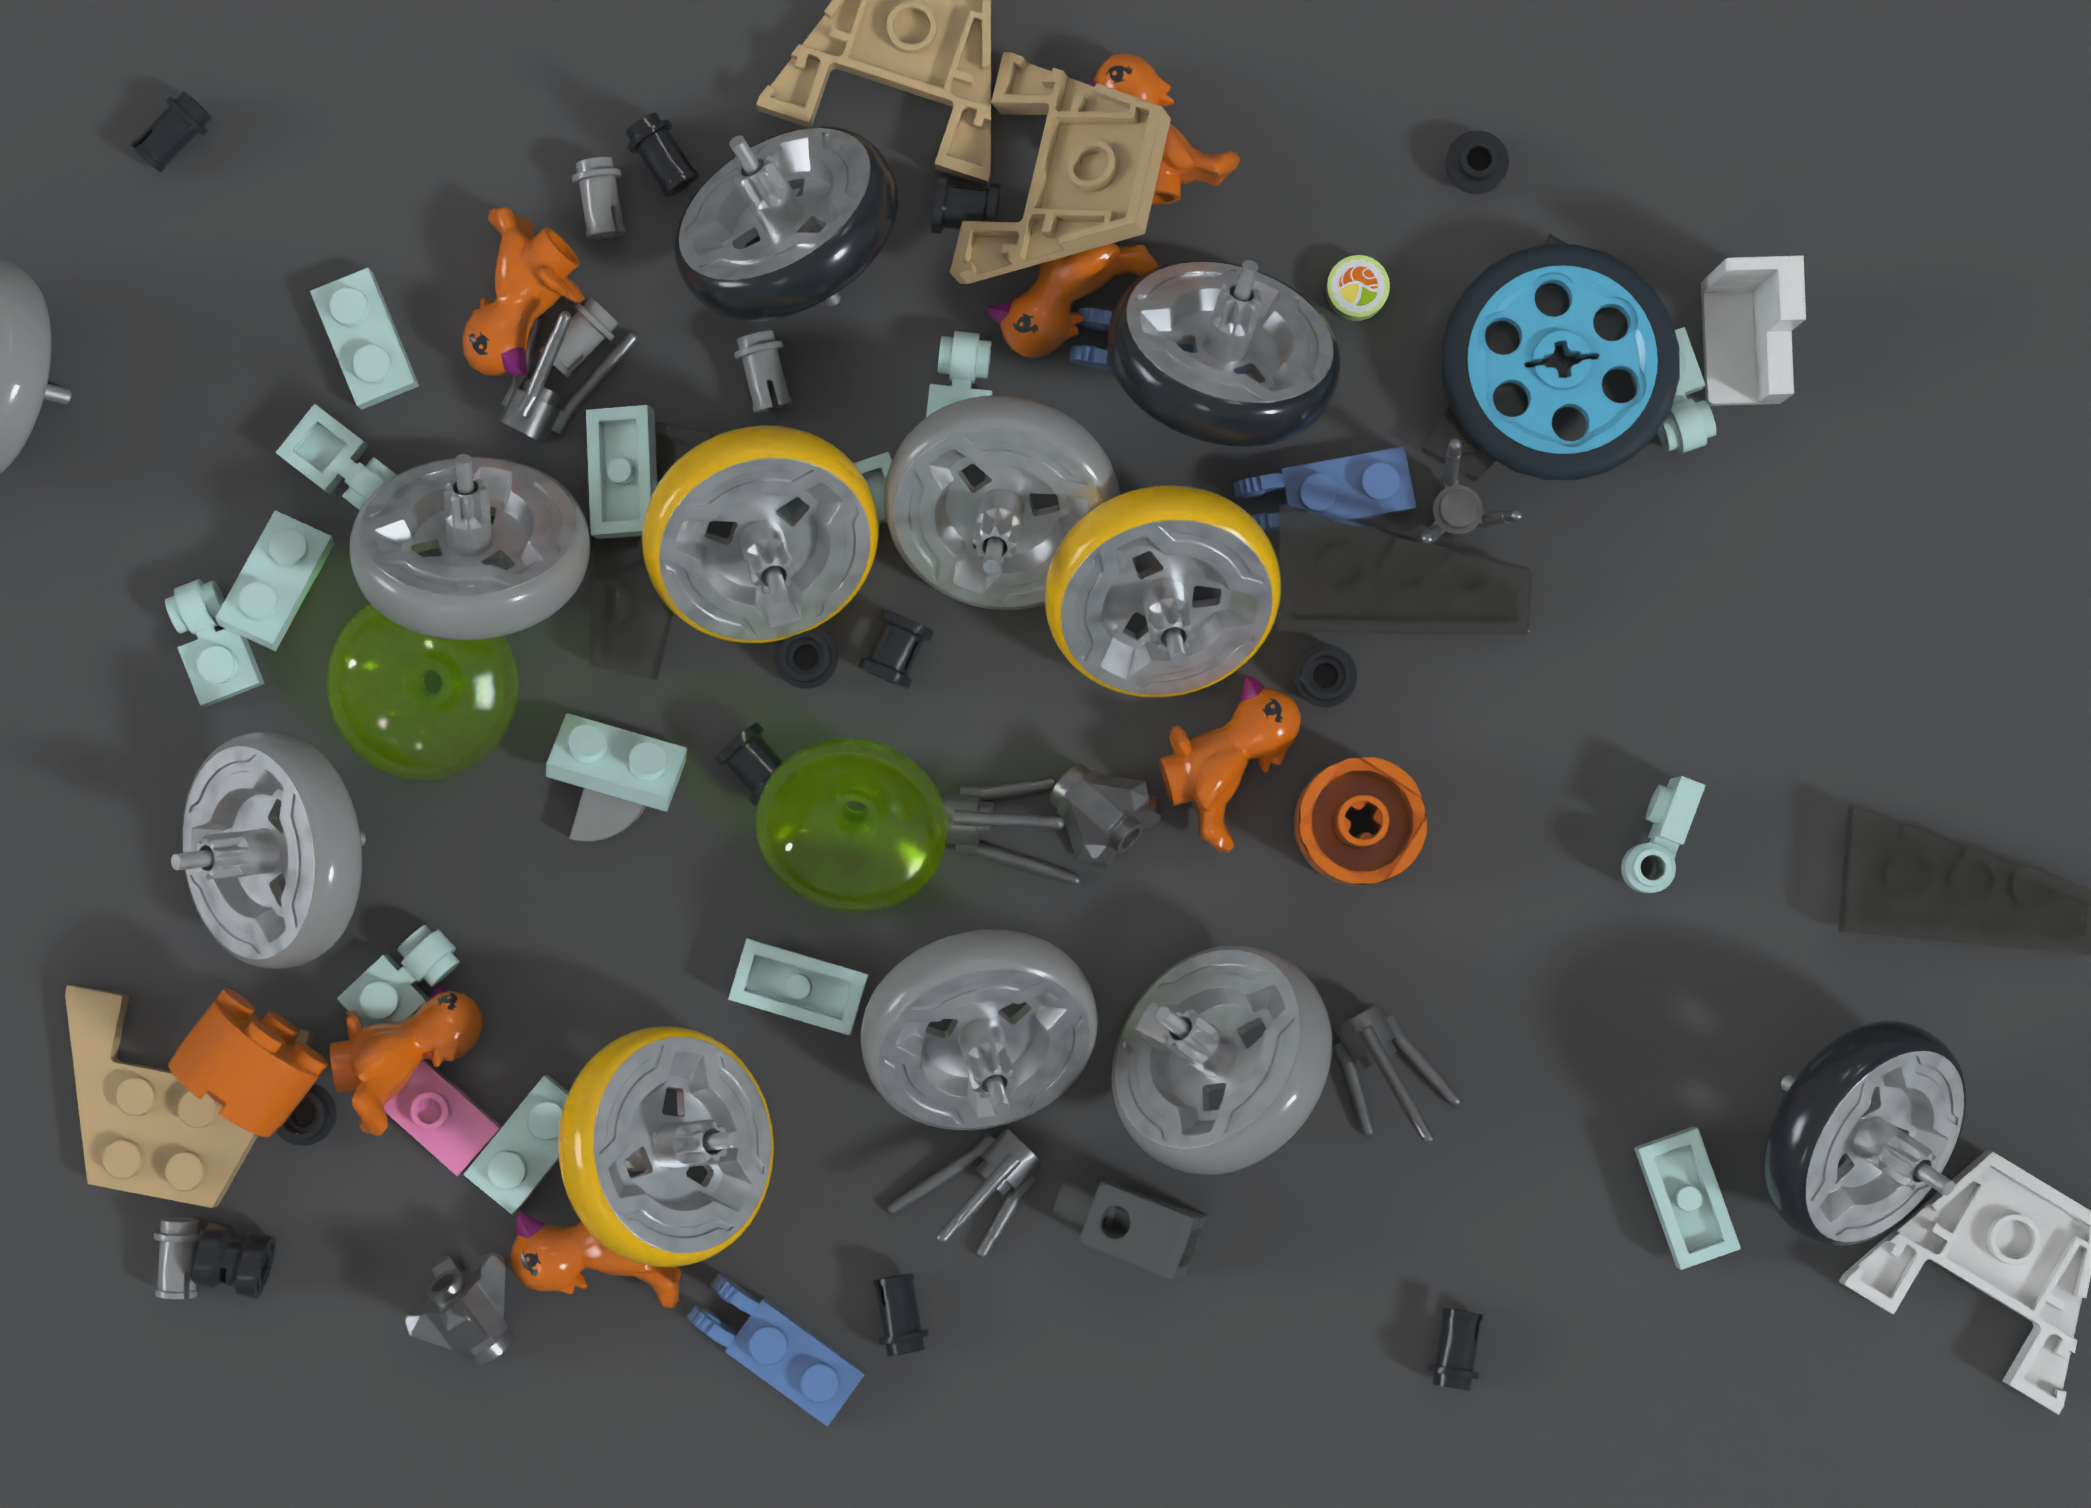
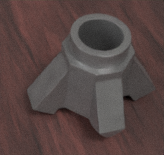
M1083 764L1076 765L1067 771L1057 782L1050 795V802L1058 809L1057 813L1064 819L1077 861H1085L1088 865L1105 868L1111 865L1117 853H1124L1131 848L1141 836L1143 829H1149L1160 821L1162 816L1159 799L1148 795L1146 781L1102 775L1096 769L1091 771Z
M488 1253L479 1257V1268L477 1270L466 1272L463 1270L457 1257L444 1254L437 1256L431 1267L435 1279L427 1288L428 1298L408 1312L405 1317L409 1335L451 1349L458 1357H466L475 1366L486 1364L502 1354L513 1339V1332L509 1328L507 1314L504 1311L506 1268L504 1256L497 1253Z

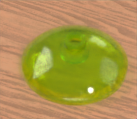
M371 604L361 609L344 627L333 647L327 669L329 707L336 726L345 741L362 759L383 772L406 779L432 780L444 778L462 772L480 762L497 746L511 723L517 702L518 675L516 663L505 636L481 640H450L422 635L392 622L378 612ZM430 670L437 672L442 678V688L437 694L430 693L424 686V677Z
M852 738L832 739L809 745L797 751L774 770L763 788L758 803L756 834L760 851L768 867L776 878L795 895L828 910L845 913H868L887 909L904 902L929 882L935 874L944 854L947 839V816L944 803L935 784L927 773L909 757L891 747L873 741ZM858 801L863 803L866 809L854 811L846 803Z

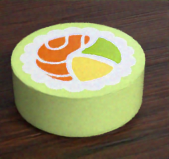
M1364 255L1346 257L1339 261L1329 274L1325 289L1326 298L1333 311L1342 318L1351 321L1369 319L1382 309L1390 291L1388 274L1384 267L1371 257Z

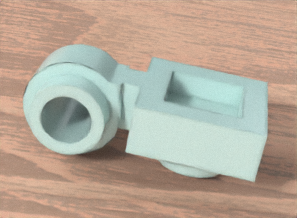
M1685 327L1675 330L1679 343L1680 378L1672 408L1657 433L1663 448L1667 452L1677 449L1681 454L1705 446L1707 438L1715 436L1717 432L1714 416L1708 403L1705 400L1695 403L1692 398L1687 399L1686 396L1702 390L1706 385ZM1630 374L1632 383H1633L1634 388H1635V391H1636L1635 380L1633 379V377H1632L1631 374Z
M955 331L954 337L941 336L938 373L950 374L949 381H952V386L930 384L926 417L942 407L957 401L993 395L990 390L971 388L972 383H975L976 377L988 379L992 341L980 340V333Z
M316 404L311 407L275 452L329 495L344 478V482L349 487L342 497L359 510L381 485L396 476L393 471L374 457L366 466L360 462L357 464V460L369 446Z
M200 579L175 588L174 596L166 598L165 605L171 622L178 633L181 634L190 630L198 638L177 648L200 706L207 707L265 683L247 638L228 629H219L215 617L225 601L219 586L214 580L203 583Z
M1679 776L1671 778L1667 787L1658 785L1646 812V820L1653 822L1648 836L1651 840L1649 843H1641L1630 848L1622 860L1621 873L1624 881L1631 889L1640 893H1657L1666 889L1672 883L1676 874L1674 860L1679 845H1684L1705 789V784ZM1645 857H1650L1656 864V873L1650 880L1643 876L1640 868L1641 862Z
M423 925L411 934L397 949L404 957L401 962L402 968L388 954L382 955L337 999L348 1011L355 1010L360 1017L363 1027L377 1023L402 1022L413 1016L429 1000V997L416 983L425 980L431 987H434L458 966L460 961L453 955L456 947L439 929L432 932L426 925Z

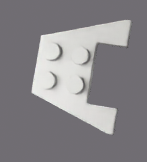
M1986 1150L1952 1179L1955 1187L1949 1195L1945 1196L1937 1192L1843 1273L1838 1282L1894 1315L1926 1260H1931L2033 1323L2032 1331L2002 1382L2059 1415L2064 1407L2067 1391L2063 1390L2070 1354L2071 1352L2075 1353L2078 1341L2074 1338L2081 1301L2082 1298H2087L2091 1278V1211L1998 1154Z

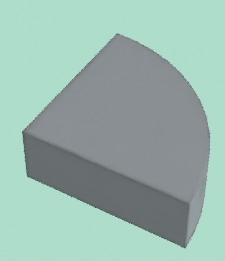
M584 788L569 839L596 842L611 838L634 823L641 816L646 806Z

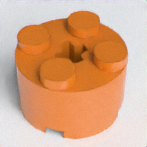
M1376 757L1348 758L1320 771L1304 787L1294 812V838L1305 860L1322 876L1344 885L1363 886L1376 884L1402 873L1420 853L1427 834L1426 810L1417 784L1397 765ZM1365 806L1371 811L1367 821L1374 827L1373 833L1363 832L1353 837L1348 832L1351 822L1345 817L1347 810L1356 812Z
M223 988L177 1048L174 1056L168 1063V1067L177 1080L198 1099L201 1100L204 1094L207 1093L213 1100L222 1105L223 1107L218 1113L227 1120L253 1134L270 1137L279 1127H282L326 1069L328 1062L308 1045L294 1041L300 1031L288 1019L272 1010H269L262 1018L254 1013L255 1008L248 1000L229 988Z

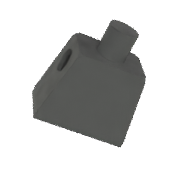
M1066 1179L1059 1191L1053 1209V1216L1083 1227L1079 1243L1170 1280H1175L1188 1274L1208 1215L1112 1180L1101 1181L1096 1191ZM1117 1209L1127 1212L1130 1216L1131 1224L1127 1233L1116 1230L1113 1225V1216Z

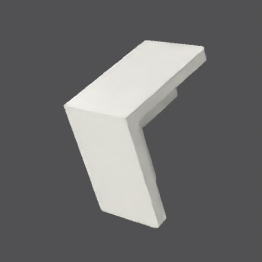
M1804 256L1734 257L1724 259L1701 282L1704 378L1706 385L1705 401L1710 406L1781 404L1794 394L1792 330L1806 320Z

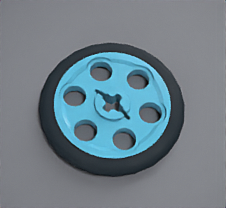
M1543 244L1514 252L1487 267L1465 289L1449 317L1442 343L1443 384L1449 406L1465 434L1488 457L1514 472L1543 480H1579L1606 473L1633 458L1658 433L1672 408L1680 378L1679 343L1672 318L1656 290L1634 268L1606 252L1576 244ZM1547 283L1557 284L1567 292L1569 308L1563 315L1557 317L1547 316L1537 308L1535 292L1541 285ZM1612 307L1622 312L1627 320L1628 329L1626 335L1617 341H1608L1601 338L1596 333L1593 324L1595 313L1598 310ZM1497 321H1504L1513 325L1518 331L1520 338L1517 350L1506 355L1496 354L1490 350L1485 341L1487 326ZM1555 346H1561L1564 355L1568 357L1575 356L1576 359L1590 356L1596 357L1593 360H1581L1578 364L1571 366L1567 371L1566 378H1559V373L1554 367L1546 368L1545 365L1525 367L1527 364H1540L1543 360L1550 358L1554 353ZM1620 369L1631 374L1636 384V392L1632 400L1625 403H1616L1606 397L1602 389V380L1608 371ZM1504 383L1519 385L1528 396L1526 411L1517 417L1502 415L1494 405L1493 395L1495 389ZM1573 407L1582 413L1586 421V431L1581 439L1565 441L1555 434L1552 427V417L1558 409Z

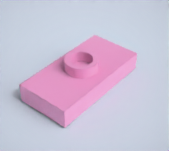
M427 1059L420 1062L408 1083L384 1105L385 1112L456 1176L462 1175L502 1128L499 1123Z

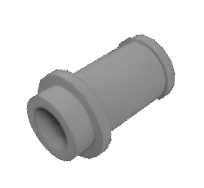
M595 157L578 161L576 163L577 173L572 175V184L579 185L587 230L585 232L586 239L592 240L597 238V240L626 234L616 180L622 177L621 169L614 168L613 158Z
M592 297L583 306L578 303L574 306L578 312L571 319L564 336L565 338L553 363L568 379L572 372L605 337L610 341L615 337L611 331L619 324ZM544 346L539 350L541 354L545 348Z
M773 330L752 333L738 338L739 350L734 352L736 360H742L754 405L752 407L753 412L762 413L769 411L768 408L773 407L776 410L793 404L792 398L789 396L778 350L783 348L782 341L775 340Z
M190 1217L162 1218L160 1230L154 1231L153 1239L160 1241L156 1297L184 1299V1294L189 1299L197 1297L198 1289H196V1284L192 1281V1271L198 1244L204 1231H200V1219Z

